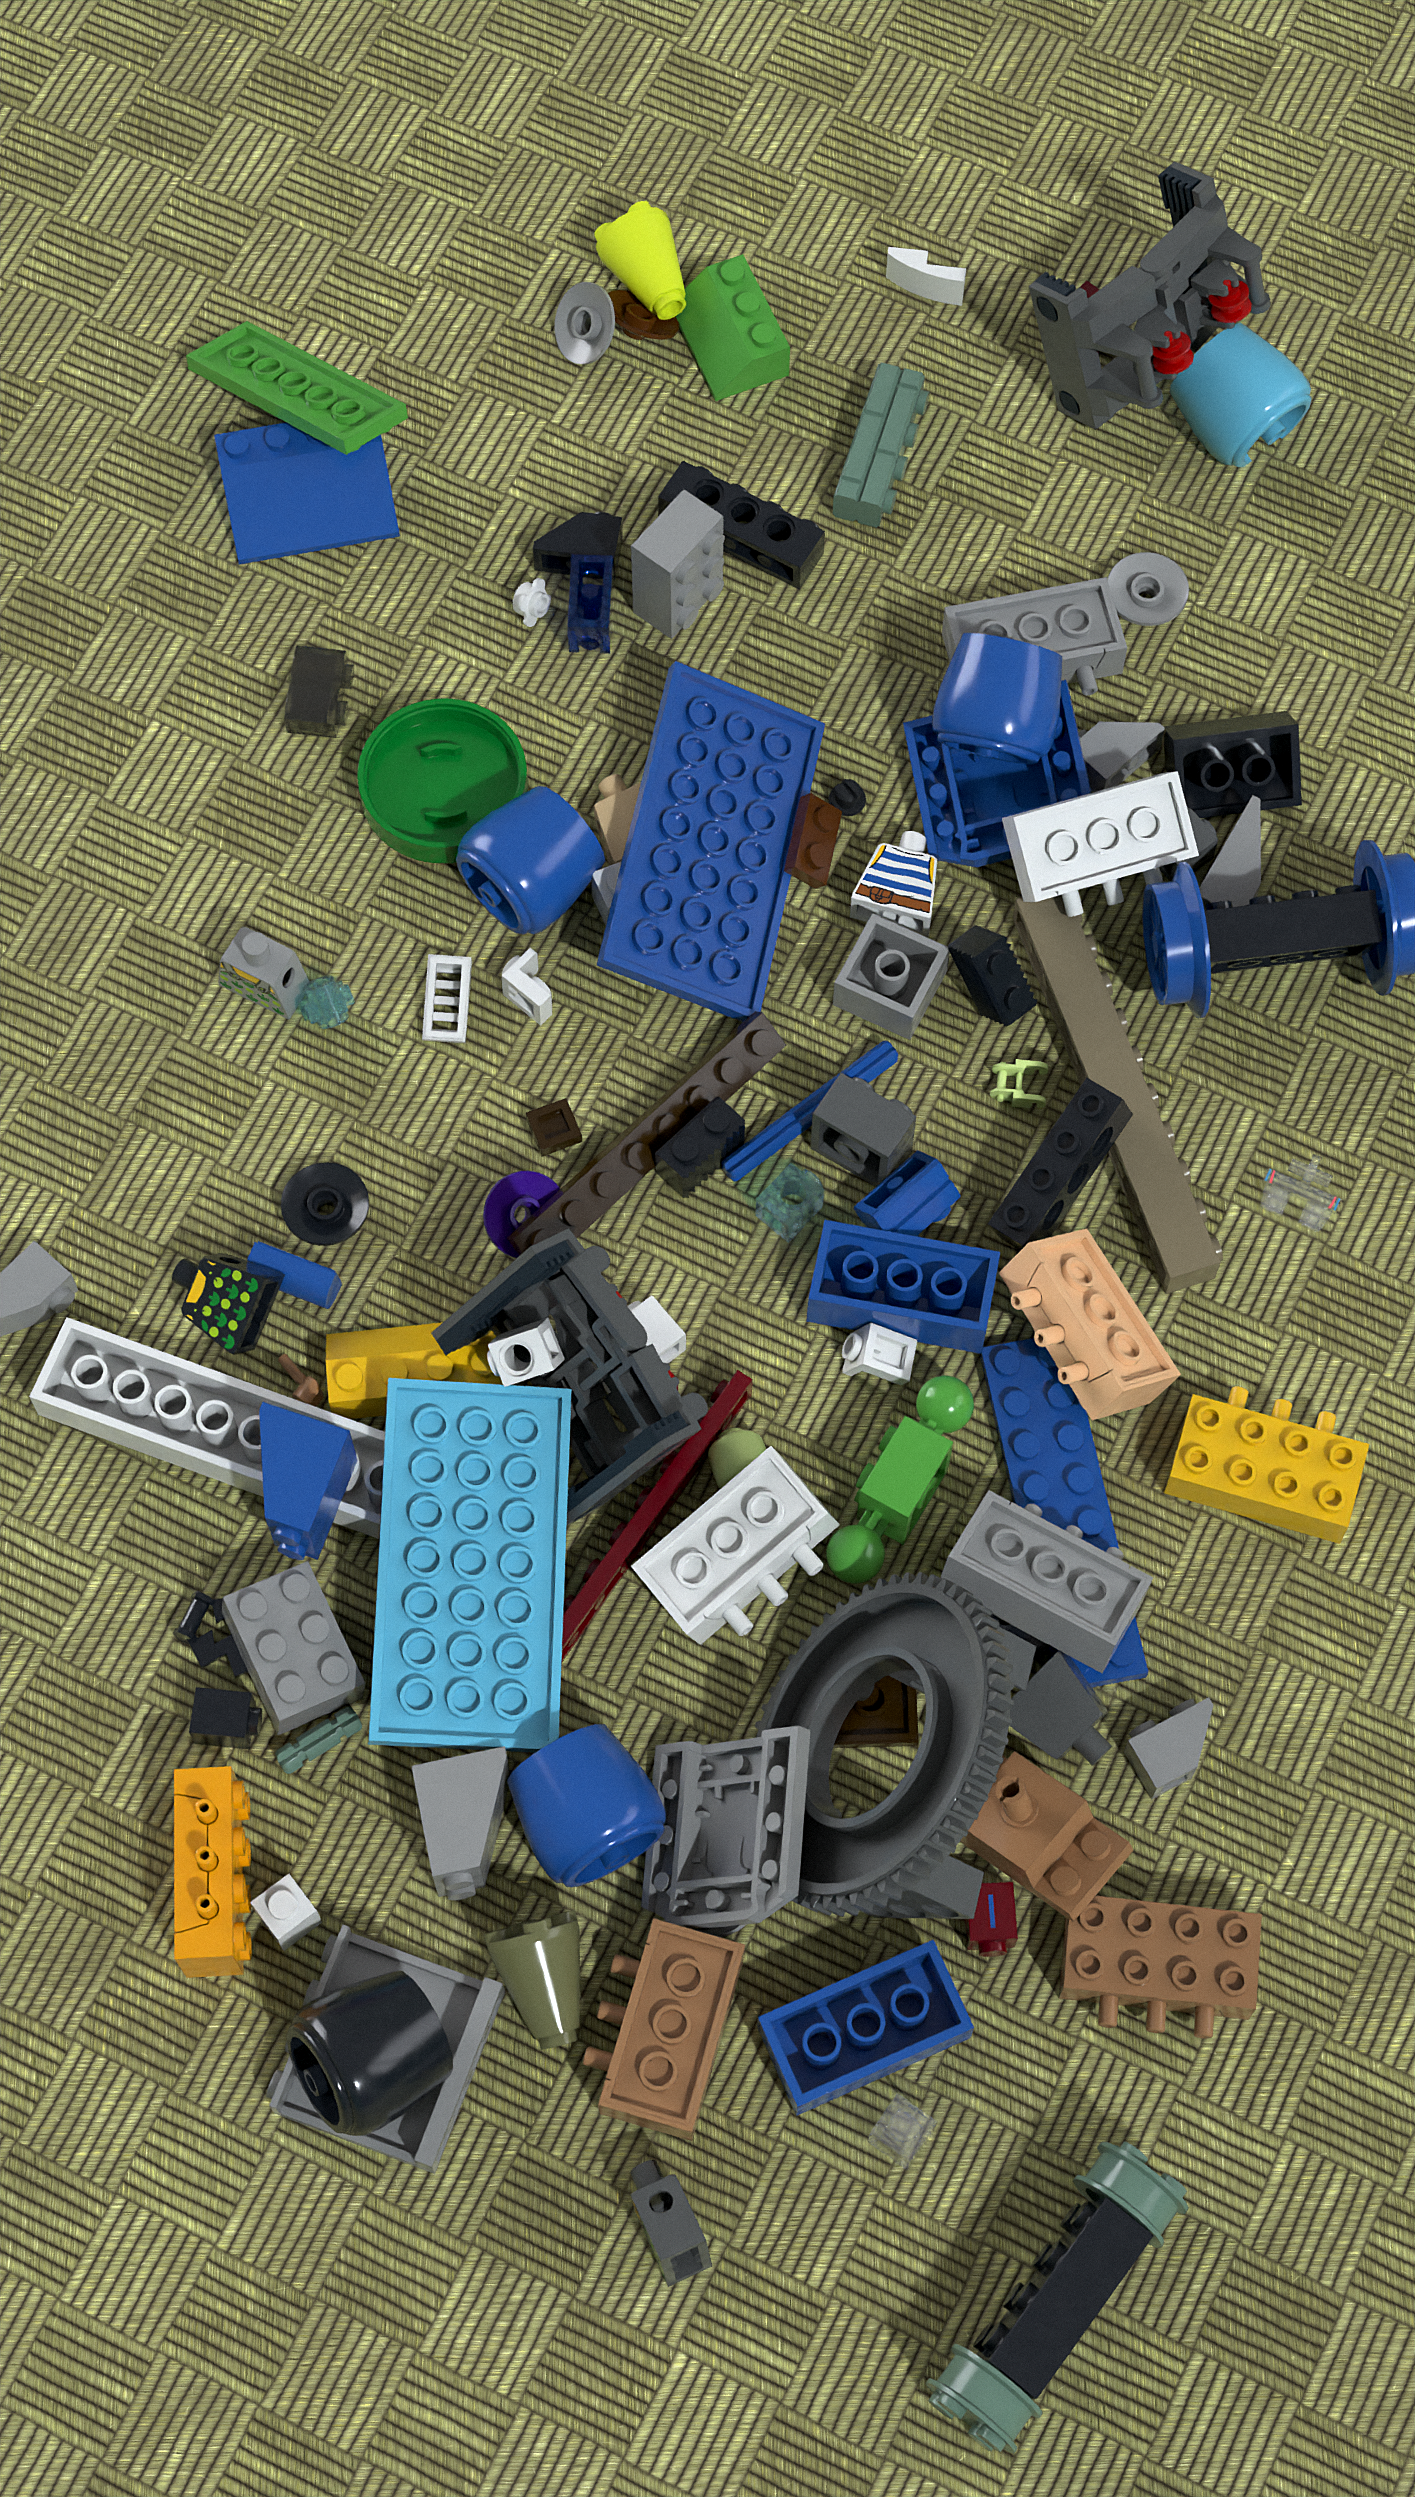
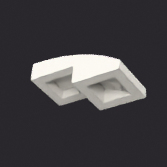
M888 247L887 279L916 295L938 302L962 306L966 268L927 264L928 251Z

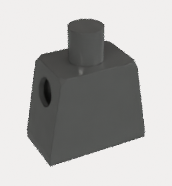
M1061 1651L1057 1652L1028 1681L1026 1691L1019 1690L1011 1698L1014 1700V1706L1010 1709V1719H1012L1010 1727L1056 1760L1062 1758L1074 1747L1093 1766L1112 1748V1745L1094 1728L1108 1713L1106 1707L1072 1658Z

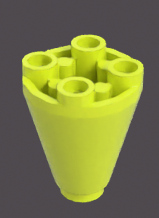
M640 201L633 204L629 208L628 213L613 222L602 224L596 229L594 236L597 240L596 250L599 258L651 313L656 314L661 320H667L677 316L686 307L684 299L686 293L671 224L665 211L657 207H651L648 201Z

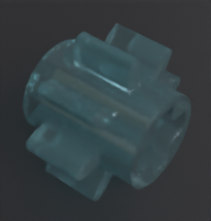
M323 976L312 980L304 986L303 990L306 998L297 1003L305 1021L309 1020L311 1024L317 1022L319 1028L328 1029L345 1022L349 1018L347 1006L354 1004L355 1000L348 984L343 985L342 981L335 982L333 976Z

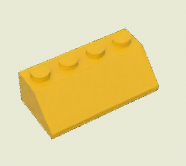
M443 1322L326 1334L325 1361L331 1413L348 1419L385 1416L388 1378L503 1385L500 1376L497 1377L492 1372L487 1358L488 1344L496 1336L491 1331L485 1337L445 1355L431 1334Z

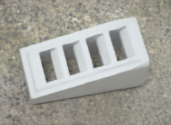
M428 954L423 1041L466 1043L472 970L471 957ZM437 973L461 974V981L437 980ZM436 989L460 990V997L435 996ZM434 1005L459 1006V1013L434 1012ZM433 1021L458 1022L457 1030L432 1029Z

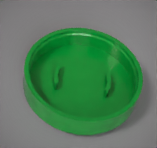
M441 698L424 700L403 707L388 716L376 727L367 739L359 758L357 777L364 815L376 835L389 847L409 858L423 862L455 863L458 846L463 836L473 825L492 811L528 792L526 759L518 737L498 715L469 701Z

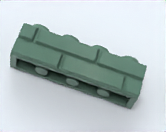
M882 362L878 364L834 493L833 514L835 517L852 522L857 520L860 524L877 528L880 526L884 513L891 515L897 496V490H893L892 487L895 480L902 481L904 478L908 457L903 456L906 447H914L919 429V424L914 423L917 414H925L930 391L924 390L925 376L922 372L906 368L900 370L898 366Z

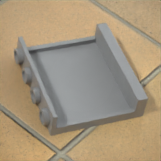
M342 1924L338 1937L331 1935L325 1945L321 1962L326 1963L320 1981L313 1979L310 1983L303 2006L313 1999L337 1988L393 1971H403L425 1993L438 2015L452 2052L453 2070L451 2075L406 2113L383 2128L367 2135L352 2136L336 2133L323 2121L304 2092L289 2056L284 2070H276L270 2081L266 2094L267 2098L272 2099L269 2106L274 2114L435 2174L504 1997L503 1983L487 1977L481 1981L356 1935L351 1932L349 1926ZM286 2043L285 2052L289 2053L288 2045Z

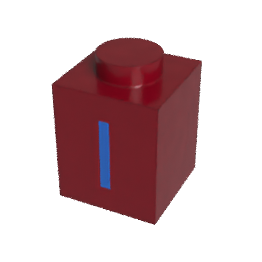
M1013 1882L981 1884L974 1919H965L967 1950H978L979 1956L996 1957L1007 1954V1948L1015 1947L1018 1934Z

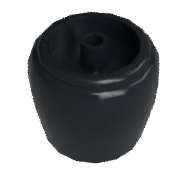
M393 1971L359 1981L313 1999L297 2011L286 2035L288 2052L304 2092L323 2121L336 2133L363 2136L383 2128L427 2096L446 2080L453 2070L452 2052L437 2013L417 1983L403 1971Z

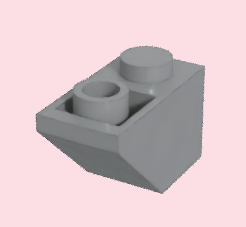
M1209 1697L1197 1704L1194 1699L1186 1700L1169 1712L1171 1715L1169 1719L1157 1725L1153 1720H1149L1137 1726L1129 1733L1131 1739L1127 1741L1123 1752L1151 1800L1192 1779L1198 1766L1214 1706Z

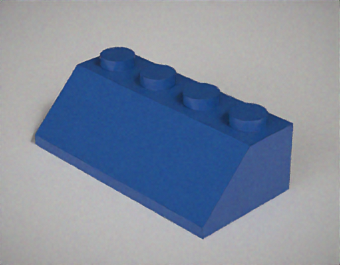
M824 1220L808 1298L806 1322L855 1331L869 1323H874L916 1339L920 1343L981 1354L1000 1252Z

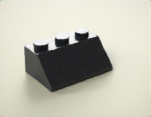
M1287 711L1163 726L1165 728L1163 739L1166 772L1178 771L1186 806L1192 809L1199 818L1243 813L1252 795L1260 798V811L1302 805L1299 724Z

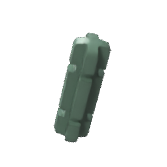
M350 1706L345 1707L334 1714V1720L329 1721L327 1718L297 1737V1743L294 1745L289 1742L276 1750L275 1757L283 1771L287 1774L293 1773L304 1766L302 1761L306 1759L312 1761L339 1744L342 1736L345 1735L348 1738L360 1731L362 1723L354 1709Z

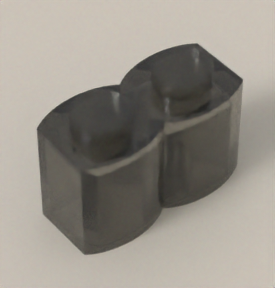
M296 645L285 706L284 721L287 733L336 738L339 726H346L348 701L342 700L345 689H352L354 681V664H348L346 650Z

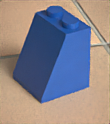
M262 1402L259 1409L265 1520L274 1545L278 1546L277 1550L281 1554L296 1560H304L305 1556L318 1560L358 1461L351 1433L349 1430Z

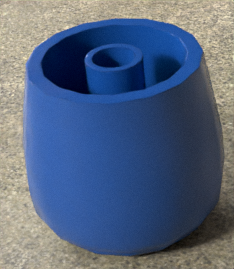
M963 633L941 682L933 708L932 729L938 734V742L951 748L986 758L1021 764L1037 763L1039 758L1044 757L1051 749L1056 734L1060 713L1062 656L1049 649L1014 639L980 633Z
M537 786L492 811L473 825L463 836L458 846L456 857L459 872L478 901L503 926L518 934H537L553 925L590 884L594 872L600 870L606 862L603 849L585 820L560 795L545 786Z
M605 1724L590 1725L560 1737L524 1760L512 1771L507 1780L525 1836L536 1859L550 1879L556 1883H563L566 1887H579L614 1872L647 1851L659 1840L665 1831L663 1824L667 1819L666 1810L657 1790L642 1767Z

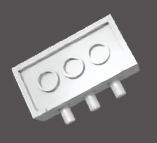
M1178 771L1157 774L1002 818L1023 902H1037L1062 895L1068 917L1083 913L1079 889L1102 883L1107 904H1119L1124 901L1119 878L1143 872L1146 885L1162 883L1160 866L1199 856Z
M770 1446L631 1567L686 1635L701 1645L727 1622L738 1636H744L750 1632L753 1624L743 1613L742 1609L761 1592L765 1594L774 1606L782 1604L788 1598V1593L777 1579L796 1562L802 1566L808 1575L813 1576L823 1568V1563L812 1551V1548L840 1524L785 1459Z

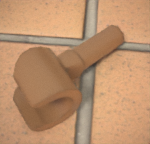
M287 1354L281 1355L278 1362L295 1383L299 1385L293 1392L292 1397L295 1400L316 1407L324 1397L318 1382L311 1376H306L302 1373Z

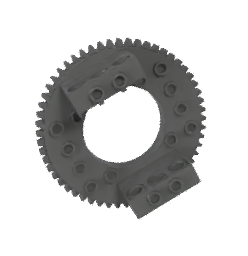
M907 1572L903 1578L894 1574L891 1575L889 1582L882 1578L878 1579L875 1588L866 1584L863 1587L861 1596L852 1592L849 1597V1603L844 1604L839 1601L836 1604V1612L831 1615L826 1612L823 1615V1623L819 1627L815 1625L811 1627V1636L806 1641L800 1640V1649L796 1655L790 1654L788 1657L790 1663L787 1668L779 1671L780 1680L775 1687L770 1688L771 1698L769 1702L762 1705L761 1709L764 1711L762 1720L755 1724V1727L758 1729L756 1738L761 1737L762 1730L798 1725L810 1730L798 1896L791 1901L817 1913L819 1911L829 1916L833 1913L844 1917L845 1912L857 1916L859 1911L874 1918L974 1919L984 1872L949 1856L951 1852L954 1853L956 1846L963 1836H967L974 1820H977L979 1817L978 1813L984 1802H987L989 1798L988 1794L993 1783L996 1782V1774L1004 1759L1002 1756L1005 1745L1009 1741L1007 1738L1008 1729L1012 1725L1010 1709L1014 1706V1700L1011 1699V1690L1016 1687L1026 1691L1036 1646L999 1627V1622L990 1617L992 1611L982 1606L983 1601L973 1596V1593L945 1578L942 1579L934 1574H931L929 1577L922 1572H918L917 1576ZM888 1675L925 1694L926 1716L921 1742L907 1773L885 1800L864 1814L842 1819L840 1810L835 1808L832 1803L829 1790V1766L834 1743L845 1718L857 1701L866 1700L872 1694L875 1683Z

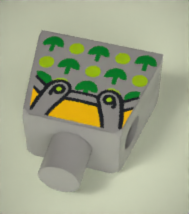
M247 927L240 928L220 960L218 980L220 986L290 1020L311 987L299 958L292 949Z

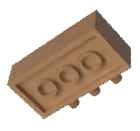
M1095 1896L1074 1922L1065 1917L1059 1999L1099 2003L1098 2025L1106 2028L1117 2026L1118 2005L1147 2008L1146 2031L1151 2033H1163L1165 2031L1166 2011L1195 2014L1194 2036L1203 2039L1212 2038L1214 2016L1222 2017L1223 2014V2017L1249 2020L1256 2010L1262 1914Z
M653 1918L641 1961L618 1954L614 1956L611 1972L635 1979L627 2007L602 2000L598 2008V2019L621 2025L614 2052L610 2053L597 2048L587 2047L584 2055V2065L608 2072L598 2103L599 2114L686 2140H693L745 1958V1944Z

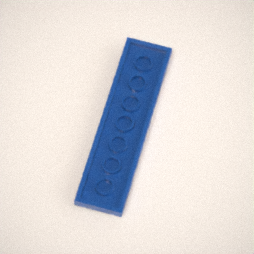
M1034 1338L983 1347L979 1355L1013 1503L1022 1508H1025L1027 1504L1037 1505L1042 1510L1041 1518L1063 1530L1070 1525L1080 1528L1083 1533L1082 1540L1105 1552L1110 1547L1119 1549L1087 1412L1081 1406L1070 1385L1062 1384L1059 1381L1057 1375L1059 1369L1046 1347H1039L1035 1343ZM1135 1617L1103 1673L1072 1658L1091 1687L1146 1678L1148 1675V1668ZM1052 1646L1047 1649L1049 1660L1059 1652L1058 1649Z

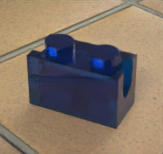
M571 554L567 623L569 652L579 653L580 646L587 650H595L600 647V653L610 654L614 593L613 556ZM589 573L598 574L603 578V585L583 584V576Z

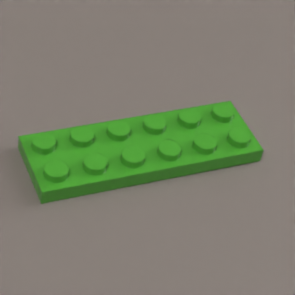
M248 321L186 355L188 369L346 455L358 450L362 445L390 431L392 427L408 419L405 403Z

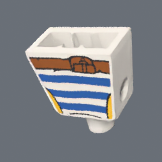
M905 831L902 834L899 847L886 843L878 845L852 894L851 918L868 922L871 914L874 913L928 938L937 858L923 853L926 845L925 836L918 832Z

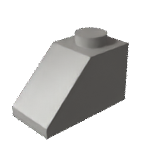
M1099 721L1088 732L1085 729L1081 730L1079 736L1091 790L1097 792L1120 785L1160 750L1165 728L1160 723Z

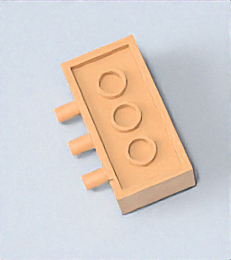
M1087 1228L1029 1242L999 1272L1012 1295L1011 1305L1014 1309L1024 1312L1035 1332V1343L1039 1347H1046L1059 1369L1057 1374L1059 1381L1062 1384L1070 1385L1081 1406L1086 1410L1092 1421L1150 1404L1181 1375Z

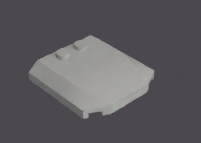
M798 1725L762 1730L761 1737L701 1745L693 1741L656 1745L652 1784L657 1790L666 1810L667 1819L663 1824L665 1828L664 1833L646 1851L641 1907L655 1912L665 1918L664 1920L668 1923L695 1930L760 1923L798 1896L810 1744L809 1729Z

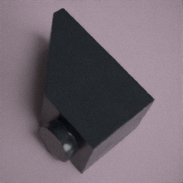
M580 512L534 541V571L615 581L623 542L622 517L613 516L606 512Z

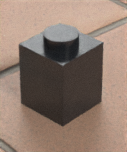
M196 1687L189 1734L194 1744L250 1749L252 1735L259 1736L262 1724V1708H256V1702L252 1693Z

